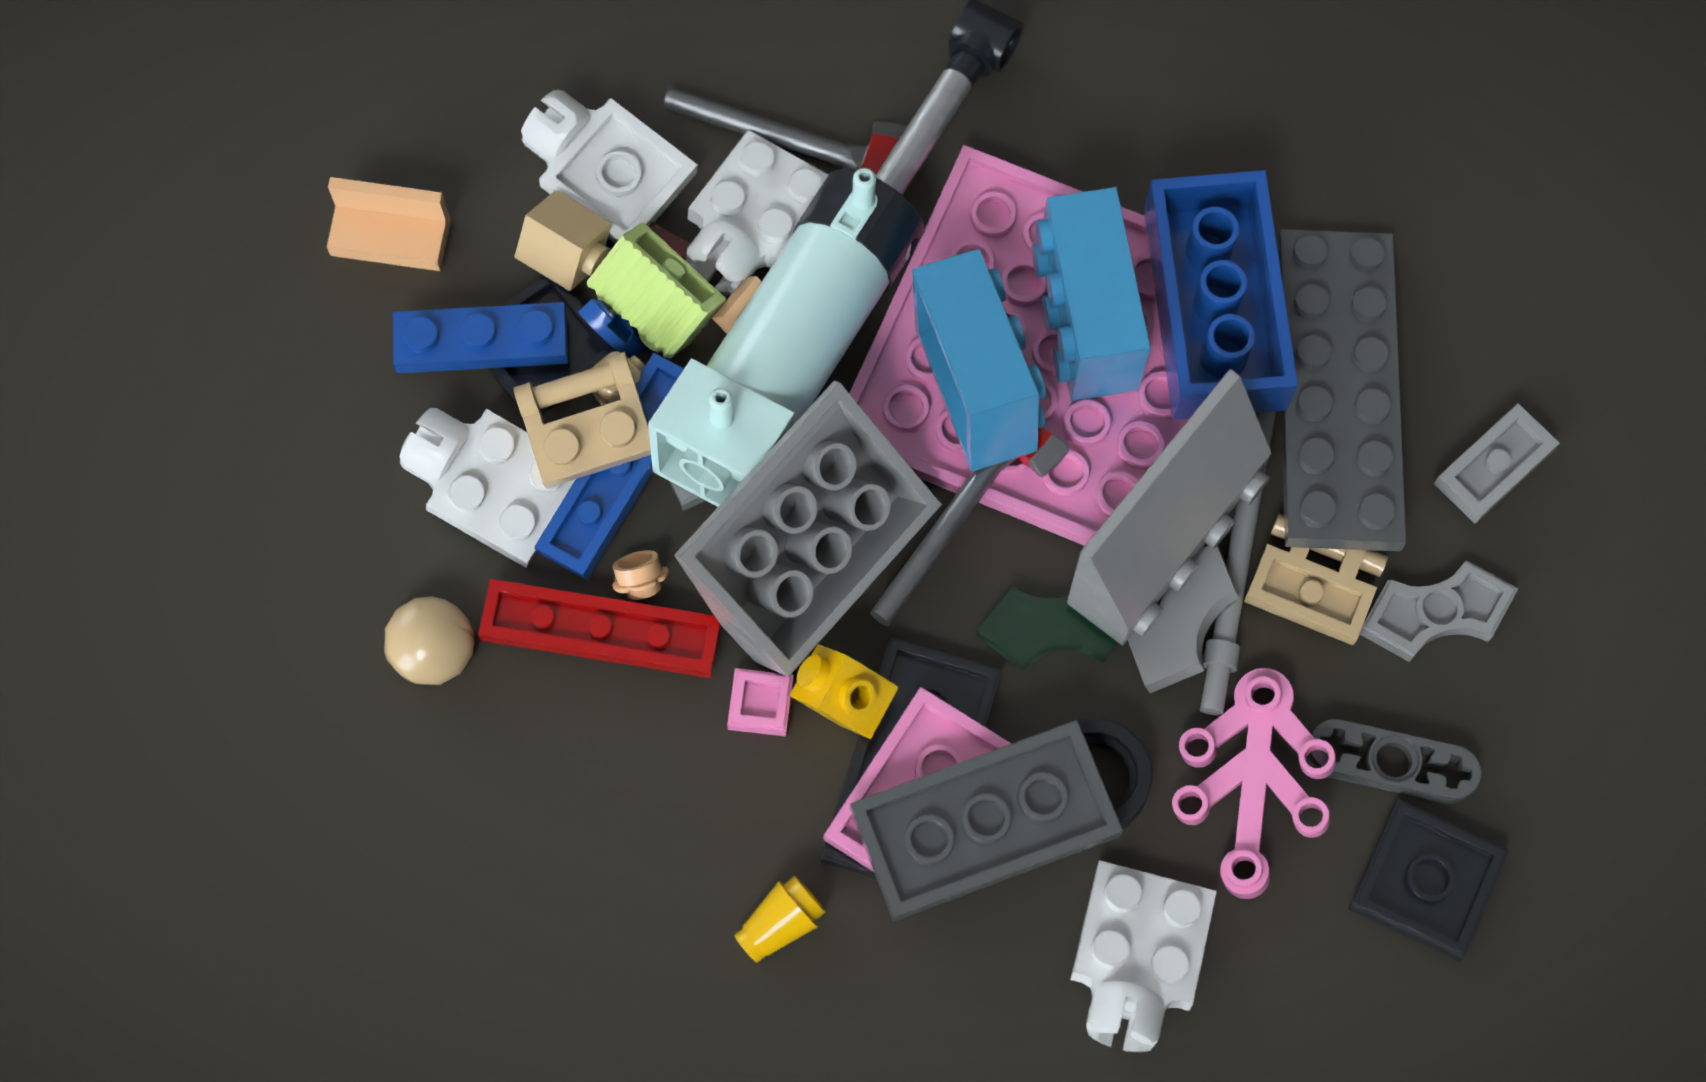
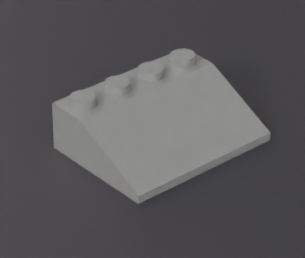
M1230 369L1081 550L1067 604L1122 646L1134 631L1141 637L1146 635L1164 611V608L1157 604L1170 587L1178 593L1185 587L1200 566L1193 558L1205 543L1214 549L1222 541L1235 522L1234 519L1228 516L1240 500L1250 505L1270 479L1263 471L1270 458L1271 450L1241 377Z
M833 381L674 556L721 626L754 662L789 677L942 504L842 384Z

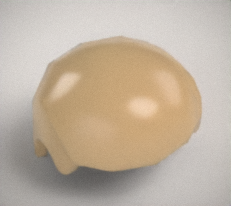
M433 596L414 598L396 609L385 627L384 653L393 669L404 679L415 684L441 685L460 675L473 656L474 630L463 612L446 599Z

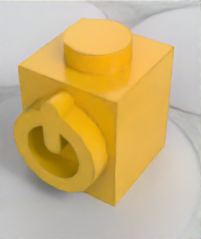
M817 644L812 655L800 666L797 682L789 696L839 726L871 740L899 687L851 657Z

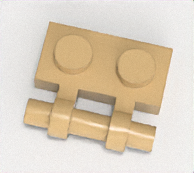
M1279 513L1271 535L1285 540L1284 514ZM1267 544L1244 602L1354 645L1359 637L1377 587L1355 579L1358 570H1362L1380 577L1388 556L1375 550L1290 547L1289 552ZM1309 550L1339 561L1338 572L1307 560L1306 557Z

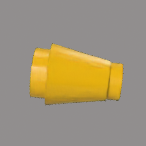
M794 875L785 884L780 880L744 923L743 928L734 937L746 953L758 963L765 956L773 954L819 927L816 921L826 911L804 883Z

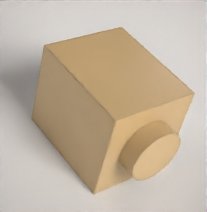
M555 190L525 215L514 258L571 291L588 275L591 277L610 252V248L606 247L612 223L558 190Z

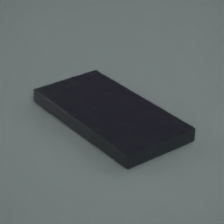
M890 636L878 675L899 688L871 740L859 735L833 820L920 687L986 727L1003 670ZM825 842L821 862L876 878L873 871Z

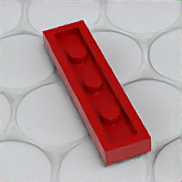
M490 579L478 635L480 640L485 642L712 679L721 624L714 615Z

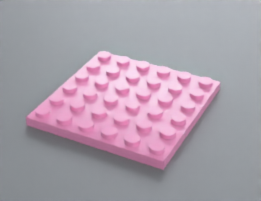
M963 145L925 227V233L914 251L849 394L920 479L954 493L959 491L972 472L915 330L912 269L980 249L987 268L996 267L1002 278L1006 293V301L1002 302L1007 317L1016 315L1021 324L1026 342V349L1021 351L1027 366L1036 364L1042 375L1046 390V398L1039 400L1045 419V426L1042 428L1065 442L1069 447V452L1057 467L1043 477L1038 476L1032 469L1016 459L999 473L978 503L1085 546L1189 420H1172L1145 216L1121 207L1150 344V353L1139 390L1071 401L1067 382L1058 383L1055 375L1053 349L1059 348L1056 329L1047 330L1042 307V297L1048 295L1046 276L1037 278L1035 274L1032 244L1037 243L1036 220L1044 219L1047 197L1083 191Z

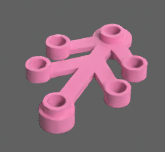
M1259 668L1246 673L1235 687V705L1206 728L1187 730L1179 741V750L1183 760L1192 767H1205L1214 760L1216 749L1248 726L1246 748L1198 786L1189 785L1180 788L1174 794L1172 800V807L1176 817L1184 824L1197 825L1207 818L1212 806L1242 784L1235 849L1224 857L1220 867L1221 878L1226 889L1232 895L1241 899H1252L1261 895L1267 889L1270 882V869L1267 860L1260 853L1267 786L1292 814L1295 828L1300 834L1306 837H1318L1326 832L1330 824V815L1325 803L1320 799L1309 797L1272 754L1273 728L1299 754L1300 767L1310 778L1323 779L1333 772L1336 766L1335 752L1328 742L1315 739L1293 714L1291 709L1294 703V694L1290 682L1283 674L1269 668ZM1260 688H1269L1275 695L1270 703L1260 705L1252 699L1254 692ZM1195 739H1203L1209 744L1207 752L1199 757L1192 756L1187 752L1188 745ZM1315 750L1324 751L1328 755L1329 760L1325 766L1313 768L1306 763V758L1310 752ZM1191 796L1198 797L1202 801V806L1197 813L1188 815L1180 810L1181 803L1185 798ZM1309 808L1318 809L1323 815L1322 821L1314 827L1303 825L1300 821V816L1304 810ZM1240 861H1250L1256 866V871L1251 878L1241 880L1233 874L1235 865Z

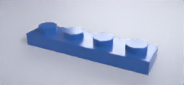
M656 353L652 354L641 372L639 381L636 383L648 423L684 370V368ZM651 455L576 479L540 536L534 549L540 555L588 580L652 475Z

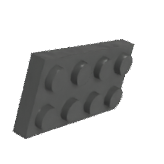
M1077 720L850 803L851 814L893 922L1121 837L1123 833Z

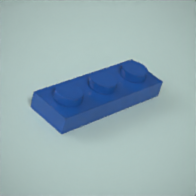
M564 302L393 312V366L397 373L568 364L567 311Z

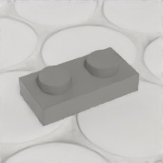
M1518 403L1440 474L1434 485L1476 524L1541 464L1560 443Z

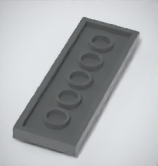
M1281 229L1277 240L1278 256L1298 383L1288 409L1282 411L1285 547L1402 552L1406 544L1393 234Z

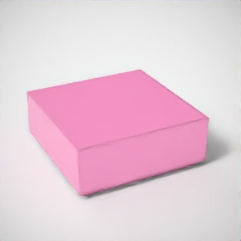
M735 668L727 723L728 730L787 737L792 698L789 695L793 689L794 675L787 677L781 673Z

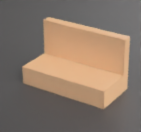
M330 177L328 189L336 205L327 243L330 256L441 271L451 223L442 192Z

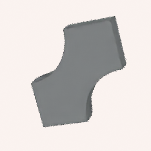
M1209 545L1201 548L1193 558L1200 566L1179 593L1171 587L1168 589L1160 603L1164 611L1146 635L1141 637L1134 632L1128 639L1143 683L1149 693L1204 671L1202 647L1207 630L1222 611L1240 599L1218 545L1214 549Z
M1467 560L1452 577L1438 584L1416 587L1394 580H1387L1367 615L1359 635L1408 662L1425 644L1443 636L1468 635L1489 642L1518 588Z

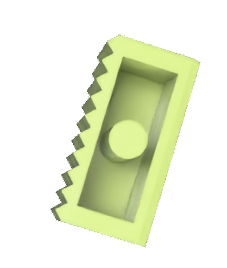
M641 222L622 235L587 281L588 287L595 289L598 300L604 301L611 308L610 311L612 313L621 314L623 319L629 320L630 326L637 328L641 341L649 349L663 353L664 357L669 359L677 355L695 339L726 301V298L644 222Z

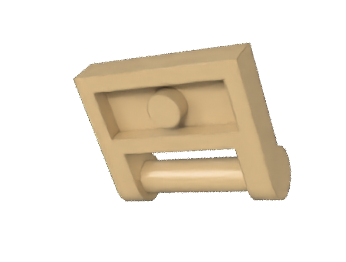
M625 352L609 356V363L548 383L533 387L531 382L513 387L539 473L546 488L651 455L648 421ZM610 386H617L621 400L545 424L541 413L542 408Z

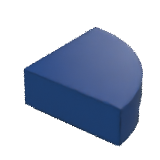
M591 299L578 312L607 343L618 352H625L628 358L633 355L638 357L647 348L641 341L637 330L630 326L629 321L623 319L621 314L612 313L610 311L611 308L604 301Z

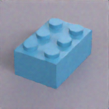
M1113 187L1047 197L1044 219L1036 220L1037 243L1032 244V259L1037 278L1046 276L1048 295L1042 297V307L1047 330L1056 329L1059 348L1053 349V364L1057 382H1067L1071 401L1138 391L1150 353V344L1117 188Z
M980 249L913 268L915 330L971 472L1037 452L1038 428L1045 426L1044 414L1039 402L1040 399L1046 398L1045 385L1036 364L1027 366L1021 350L1026 349V342L1017 316L1007 317L1002 305V302L1006 301V293L998 269L996 267L987 268Z

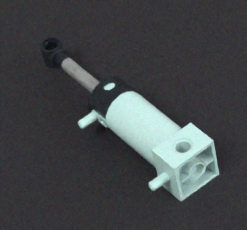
M970 0L958 17L950 36L949 54L952 59L877 174L868 168L858 170L841 168L830 172L797 222L792 232V237L707 366L691 358L648 423L652 470L654 473L719 507L809 409L882 294L889 290L925 233L922 218L914 206L903 196L904 192L978 77H986L993 70L1001 72L1007 65L1022 35L1023 22L978 0Z

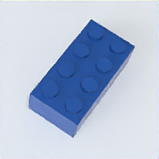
M1266 170L1151 180L1144 213L1172 420L1190 419L1230 369L1241 377L1255 413L1287 410L1298 387Z

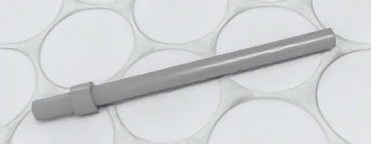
M1276 411L1255 413L1270 448ZM1262 491L1250 505L1240 500L1235 509V522L1232 526L1226 566L1240 599L1216 617L1213 638L1207 640L1205 644L1203 662L1207 672L1200 711L1208 715L1220 716L1223 714L1230 673L1236 672L1241 647L1236 644Z

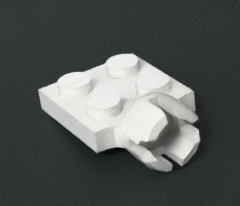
M553 90L540 100L548 106L545 114L534 107L521 130L524 145L546 161L548 165L545 173L539 178L540 187L549 194L558 190L611 222L612 226L608 240L613 244H616L623 234L641 222H644L650 228L697 174L698 165L612 98L601 108L592 110L585 108L566 92Z
M748 130L688 208V220L696 224L701 231L687 248L686 262L708 282L718 270L723 277L715 289L722 295L730 296L739 284L745 281L747 277H751L756 270L762 267H772L792 237V232L797 222L828 177V174Z
M429 408L416 422L420 426L417 433L410 432L399 456L403 469L429 483L433 489V494L426 504V510L527 568L537 552L534 546L575 480L546 488L543 485L527 432L488 409L484 411L481 418L474 424H464L438 408Z
M1099 860L1070 979L1081 982L1091 988L1093 996L1086 1023L1088 1035L1094 1040L1111 1047L1114 1033H1118L1121 1018L1127 1019L1129 1022L1122 1050L1132 1052L1150 1051L1160 1036L1165 1011L1168 1008L1190 1010L1194 1001L1217 891Z

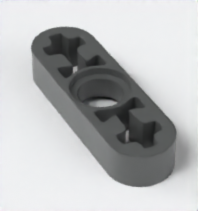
M1340 719L1322 722L1311 734L1315 739H1321L1326 742L1331 735H1336L1340 737V747L1356 752L1363 746V740L1371 743L1364 756V770L1356 768L1361 756L1342 754L1336 762L1333 772L1327 776L1328 778L1444 804H1455L1465 800L1478 787L1481 780V767L1477 758L1472 752L1461 746ZM1387 746L1402 750L1409 762L1407 773L1400 777H1391L1384 774L1377 764L1378 751ZM1315 750L1310 752L1306 759L1311 767L1321 768L1328 762V755L1324 751ZM1422 754L1429 756L1424 767L1440 770L1449 761L1457 763L1456 772L1465 776L1466 780H1460L1451 789L1446 787L1447 781L1445 776L1427 772L1422 778V783L1416 782L1415 778L1422 766Z

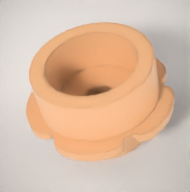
M651 550L633 552L614 562L612 567L615 574V582L612 584V587L616 592L626 593L627 597L631 600L645 599L661 590L660 582L668 577L669 571L667 567H661L657 552Z

